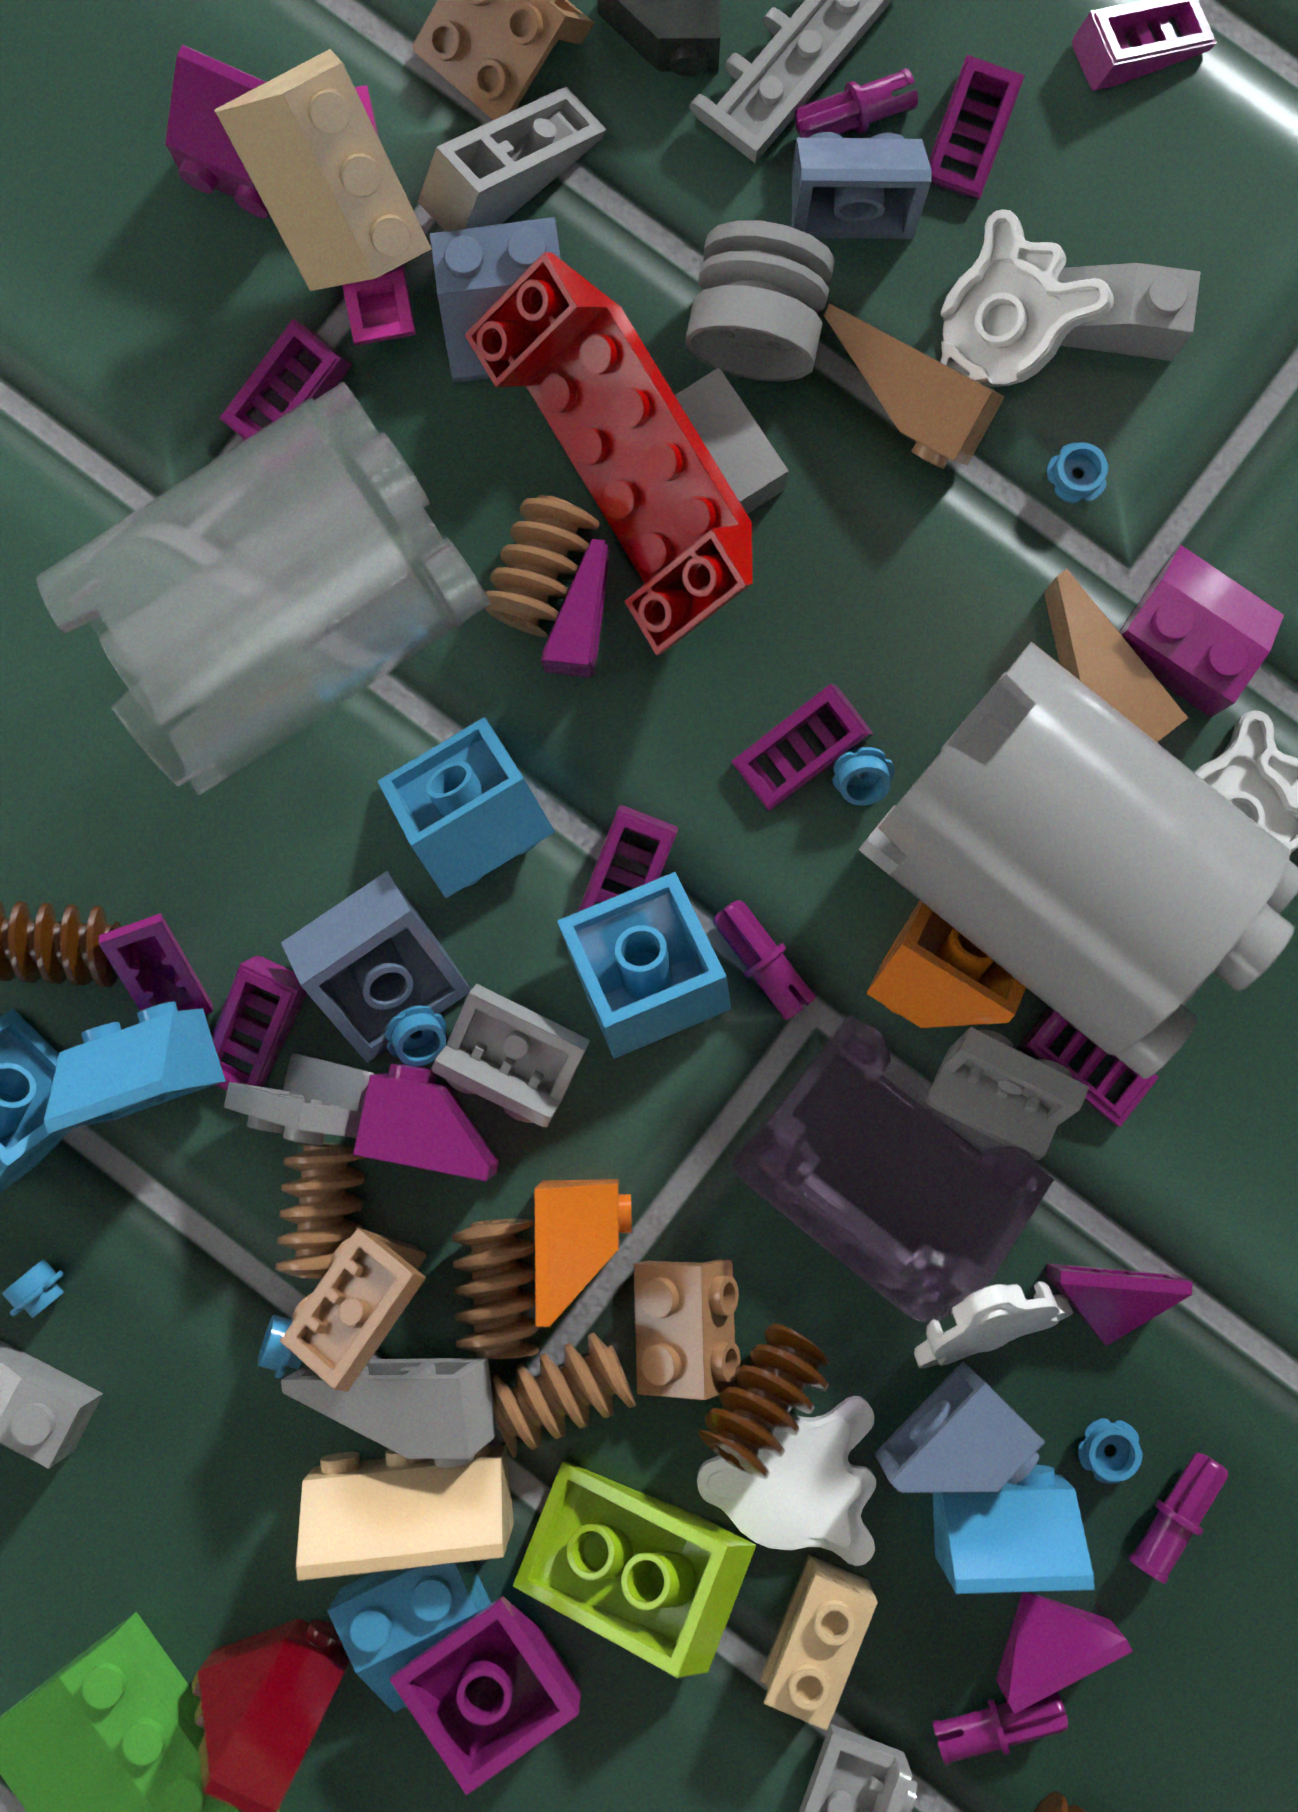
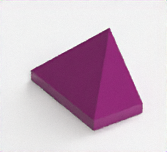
M161 913L99 935V945L140 1011L159 1004L175 1001L178 1011L203 1008L205 1015L213 1012V1004Z
M1047 1263L1046 1277L1068 1299L1070 1305L1105 1346L1192 1295L1193 1282L1175 1274Z
M1022 1592L996 1681L1015 1714L1133 1651L1127 1639L1110 1619L1030 1592Z

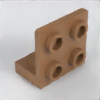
M437 0L412 48L420 58L490 118L495 120L516 110L553 46L559 40L582 45L594 22L568 0Z
M357 1228L354 1234L336 1249L331 1259V1267L314 1292L306 1296L298 1304L292 1316V1324L280 1339V1342L334 1390L348 1392L426 1277L418 1269L427 1254L418 1246Z

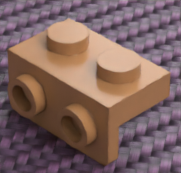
M718 1259L704 1263L668 1261L634 1263L637 1395L706 1400L720 1395L727 1387H736L735 1373L740 1368L741 1357L739 1348L735 1343L734 1312L737 1308L739 1292L737 1282L733 1278L732 1261Z

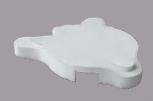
M1004 209L995 211L988 217L985 223L984 244L978 259L957 280L944 301L941 310V316L944 318V341L941 342L942 357L940 362L986 387L1009 386L1023 382L1037 374L1055 356L1066 335L1075 327L1106 315L1113 307V293L1105 281L1097 278L1068 283L1058 282V275L1066 264V255L1062 247L1052 242L1032 243L1026 241L1021 222L1012 211Z
M1256 710L1249 711L1241 715L1235 722L1231 740L1223 753L1216 759L1198 767L1194 773L1285 845L1291 854L1298 848V758L1286 755L1277 749L1274 742L1273 722L1267 714Z
M1037 1282L1034 1285L1036 1294L1034 1295L1035 1299L1031 1300L1025 1299L1022 1289L1018 1284L1008 1286L999 1284L981 1289L970 1294L960 1304L952 1308L957 1326L943 1333L939 1321L932 1320L927 1325V1340L914 1349V1356L919 1368L923 1369L938 1364L944 1366L976 1353L995 1350L1018 1337L1055 1326L1059 1323L1058 1321L1073 1314L1070 1303L1064 1295H1053L1049 1285H1046L1044 1282Z
M860 1396L846 1398L831 1411L821 1416L802 1417L790 1414L800 1428L797 1435H791L778 1429L773 1434L785 1450L783 1456L777 1457L764 1451L758 1456L770 1472L767 1479L741 1471L720 1456L706 1460L699 1468L697 1486L702 1498L706 1502L721 1508L740 1532L755 1543L770 1549L781 1550L822 1547L835 1552L848 1564L855 1566L866 1564L875 1552L874 1539L862 1522L861 1513L876 1488V1479L869 1468L852 1465L848 1461L849 1452L864 1438L874 1424L873 1410L868 1402Z

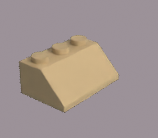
M331 49L215 109L218 118L310 291L376 279L432 249L343 62Z
M489 1442L474 1455L475 1458L470 1463L448 1468L436 1466L434 1459H408L390 1449L385 1451L386 1458L360 1461V1453L358 1452L335 1453L322 1457L320 1459L321 1466H314L302 1481L296 1560L297 1581L502 1558L505 1555L514 1525L506 1445L490 1446Z

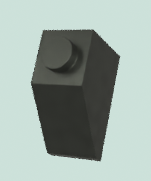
M597 0L598 15L658 72L673 71L680 76L692 77L700 75L705 71H719L721 40L720 0Z

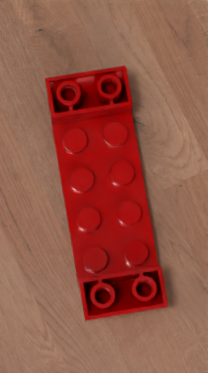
M544 252L464 335L495 387L526 386L644 581L645 585L624 602L655 654H664L753 584L752 521L623 309L552 252Z

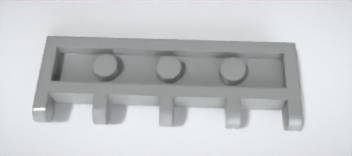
M805 0L791 18L779 9L772 7L762 20L764 26L774 35V38L752 64L741 55L733 53L724 63V67L727 73L736 80V83L717 105L704 95L698 94L690 103V110L700 121L756 163L795 117L794 112L798 107L808 102L893 0Z

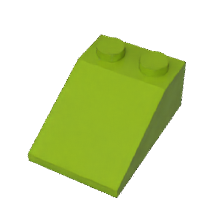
M562 1461L513 1587L674 1677L681 1678L709 1672L756 1544L698 1515L572 1463Z

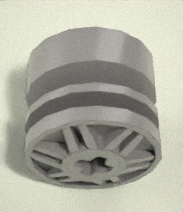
M744 220L717 225L706 237L704 262L700 266L698 281L703 291L693 299L685 347L694 358L711 368L717 369L720 367L722 372L733 376L758 381L782 382L801 379L813 371L822 328V321L817 314L826 307L829 293L828 286L831 282L835 258L831 251L812 235L787 225L766 221Z

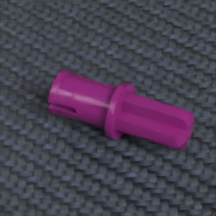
M904 68L897 73L860 86L854 81L849 82L845 85L843 92L798 107L794 112L797 134L800 138H809L821 132L842 134L853 129L857 133H864L868 130L870 123L917 108V89L896 97L892 96V92L915 83L911 72Z
M734 901L716 914L713 918V925L746 967L742 972L746 978L751 975L754 977L779 1010L780 1016L784 1021L804 1009L802 1005H809L817 997L782 953L786 949L783 942L778 945L775 944L743 901Z
M1199 1452L1193 1454L1165 1502L1158 1499L1155 1503L1159 1512L1135 1552L1131 1553L1129 1560L1151 1577L1166 1584L1170 1572L1194 1533L1201 1536L1204 1532L1199 1525L1226 1482L1228 1471L1205 1454Z
M1057 1692L1015 1714L1008 1703L996 1706L995 1700L992 1699L988 1700L989 1708L942 1721H932L945 1766L951 1765L955 1761L1002 1749L1005 1756L1011 1754L1010 1746L1065 1732L1068 1729V1718L1061 1697Z

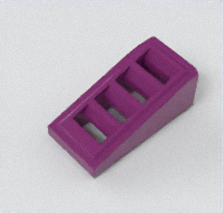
M1142 0L1090 11L1072 39L1073 49L1092 91L1110 88L1211 51L1216 44V40L1198 0ZM1174 17L1182 37H1176L1168 18ZM1149 25L1151 26L1152 31H1153V33H1154V35H1155V37H1156V40H1157L1156 43H1155V41H1154V39H1153V36H1152V34H1151V32H1150V29H1149V27H1148ZM1124 34L1128 35L1132 48H1130Z
M968 54L966 55L929 158L931 184L978 201L980 200L1025 75ZM968 88L1001 99L998 109L965 97ZM960 110L992 121L991 130L987 131L957 120ZM954 133L985 144L983 153L979 154L949 143L951 134ZM947 156L977 167L974 179L940 167L943 157Z
M293 318L219 419L265 458L271 459L336 387L352 366V363L311 328ZM304 350L320 363L314 372L297 359ZM286 369H289L305 383L299 392L280 377ZM270 387L289 403L284 412L263 396ZM253 406L275 423L269 432L265 431L246 414Z
M592 539L589 547L586 549L542 651L541 663L544 671L547 673L592 678V675H595L610 563L608 545L605 544V540Z
M829 684L731 762L766 809L771 811L833 766L841 755L857 748L874 734L837 685ZM827 708H829L848 733L839 741L819 715ZM807 723L827 749L820 756L815 753L798 730ZM785 739L789 741L807 765L799 772H797L778 746ZM765 753L786 779V782L778 788L757 761Z
M620 805L578 912L594 906L596 901L603 902L620 895L602 887L605 877L634 889L659 879L676 837L678 827ZM624 829L659 842L656 852L622 840L621 836ZM616 853L650 866L647 875L643 876L611 863L614 854Z
M254 956L239 965L212 1035L225 1077V1082L215 1086L225 1091L228 1090L229 1082L264 1087L307 995L294 971L261 956ZM256 987L280 997V1000L256 990ZM247 1006L272 1017L270 1025L245 1014ZM235 1031H240L263 1042L261 1048L258 1049L234 1038ZM225 1052L254 1065L251 1073L249 1074L222 1062Z
M1050 1006L1017 1046L1024 1054L1036 1060H1050L1067 1068L1072 1074L1071 1078L1089 1086L1084 1101L1116 1127L1122 1126L1159 1078L1154 1074L1147 1079H1143L1115 1055H1108ZM1068 1024L1076 1032L1058 1055H1055L1048 1048ZM1088 1040L1095 1047L1075 1072L1067 1064L1084 1042ZM1107 1055L1115 1062L1098 1084L1093 1087L1086 1080ZM1126 1070L1135 1078L1113 1105L1105 1098V1095Z

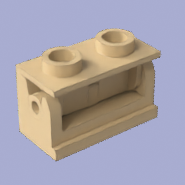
M808 1555L760 1675V1681L767 1684L768 1690L764 1704L827 1731L878 1603L868 1579Z

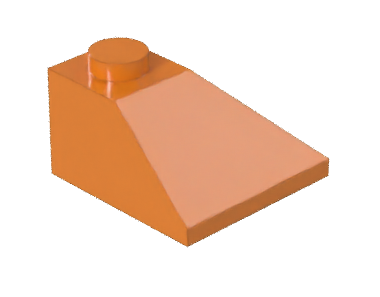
M919 901L884 957L866 994L882 1003L891 1012L903 1016L920 1028L1009 1023L1017 1012L1026 987L928 906Z
M619 1179L542 1180L535 1188L536 1327H550L618 1251L620 1233H632L631 1194H619Z

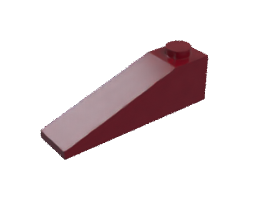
M298 1618L211 1652L197 1671L191 1684L192 1695L200 1697L201 1700L195 1712V1723L198 1726L204 1727L205 1734L198 1748L204 1793L243 1812L278 1811L350 1664L349 1657L333 1624L317 1619L309 1623Z

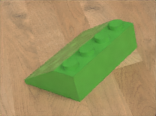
M137 1612L129 1616L0 1716V1775L26 1812H243L203 1792L198 1748L205 1734L204 1727L198 1726L195 1723V1712L200 1700L197 1696L192 1695V1688Z

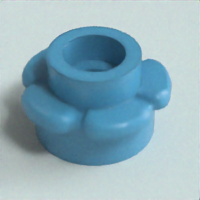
M1084 442L1070 443L1063 446L1060 454L1053 456L1049 461L1047 478L1050 483H1054V492L1063 501L1069 503H1078L1080 499L1092 501L1099 497L1106 488L1107 482L1105 477L1109 467L1105 455L1098 447ZM1074 469H1080L1083 472L1081 479H1076L1072 475Z
M859 747L844 753L836 760L833 766V771L836 774L832 780L835 788L841 792L843 798L849 803L861 806L870 805L882 800L888 794L891 788V780L895 773L894 765L891 760L885 759L883 751L872 747Z
M421 1005L401 1011L390 1020L385 1029V1038L389 1041L387 1044L388 1051L409 1066H423L431 1063L446 1046L445 1033L447 1026L443 1016L437 1013L433 1014L434 1012L430 1007Z
M45 1259L41 1260L2 1293L14 1307L9 1314L16 1316L25 1309L31 1318H34L64 1293L56 1283L63 1277V1272L60 1270L56 1273Z
M273 1315L262 1342L258 1366L275 1370V1378L279 1379L285 1374L286 1367L298 1370L302 1361L280 1342V1339L292 1324V1317L288 1319Z
M1106 1418L1095 1420L1086 1427L1084 1431L1085 1439L1078 1445V1458L1082 1467L1085 1470H1091L1094 1478L1105 1484H1116L1132 1477L1140 1467L1143 1457L1136 1430L1125 1421L1117 1420L1115 1423H1112ZM1109 1444L1114 1445L1116 1449L1112 1456H1106L1104 1453L1105 1447Z

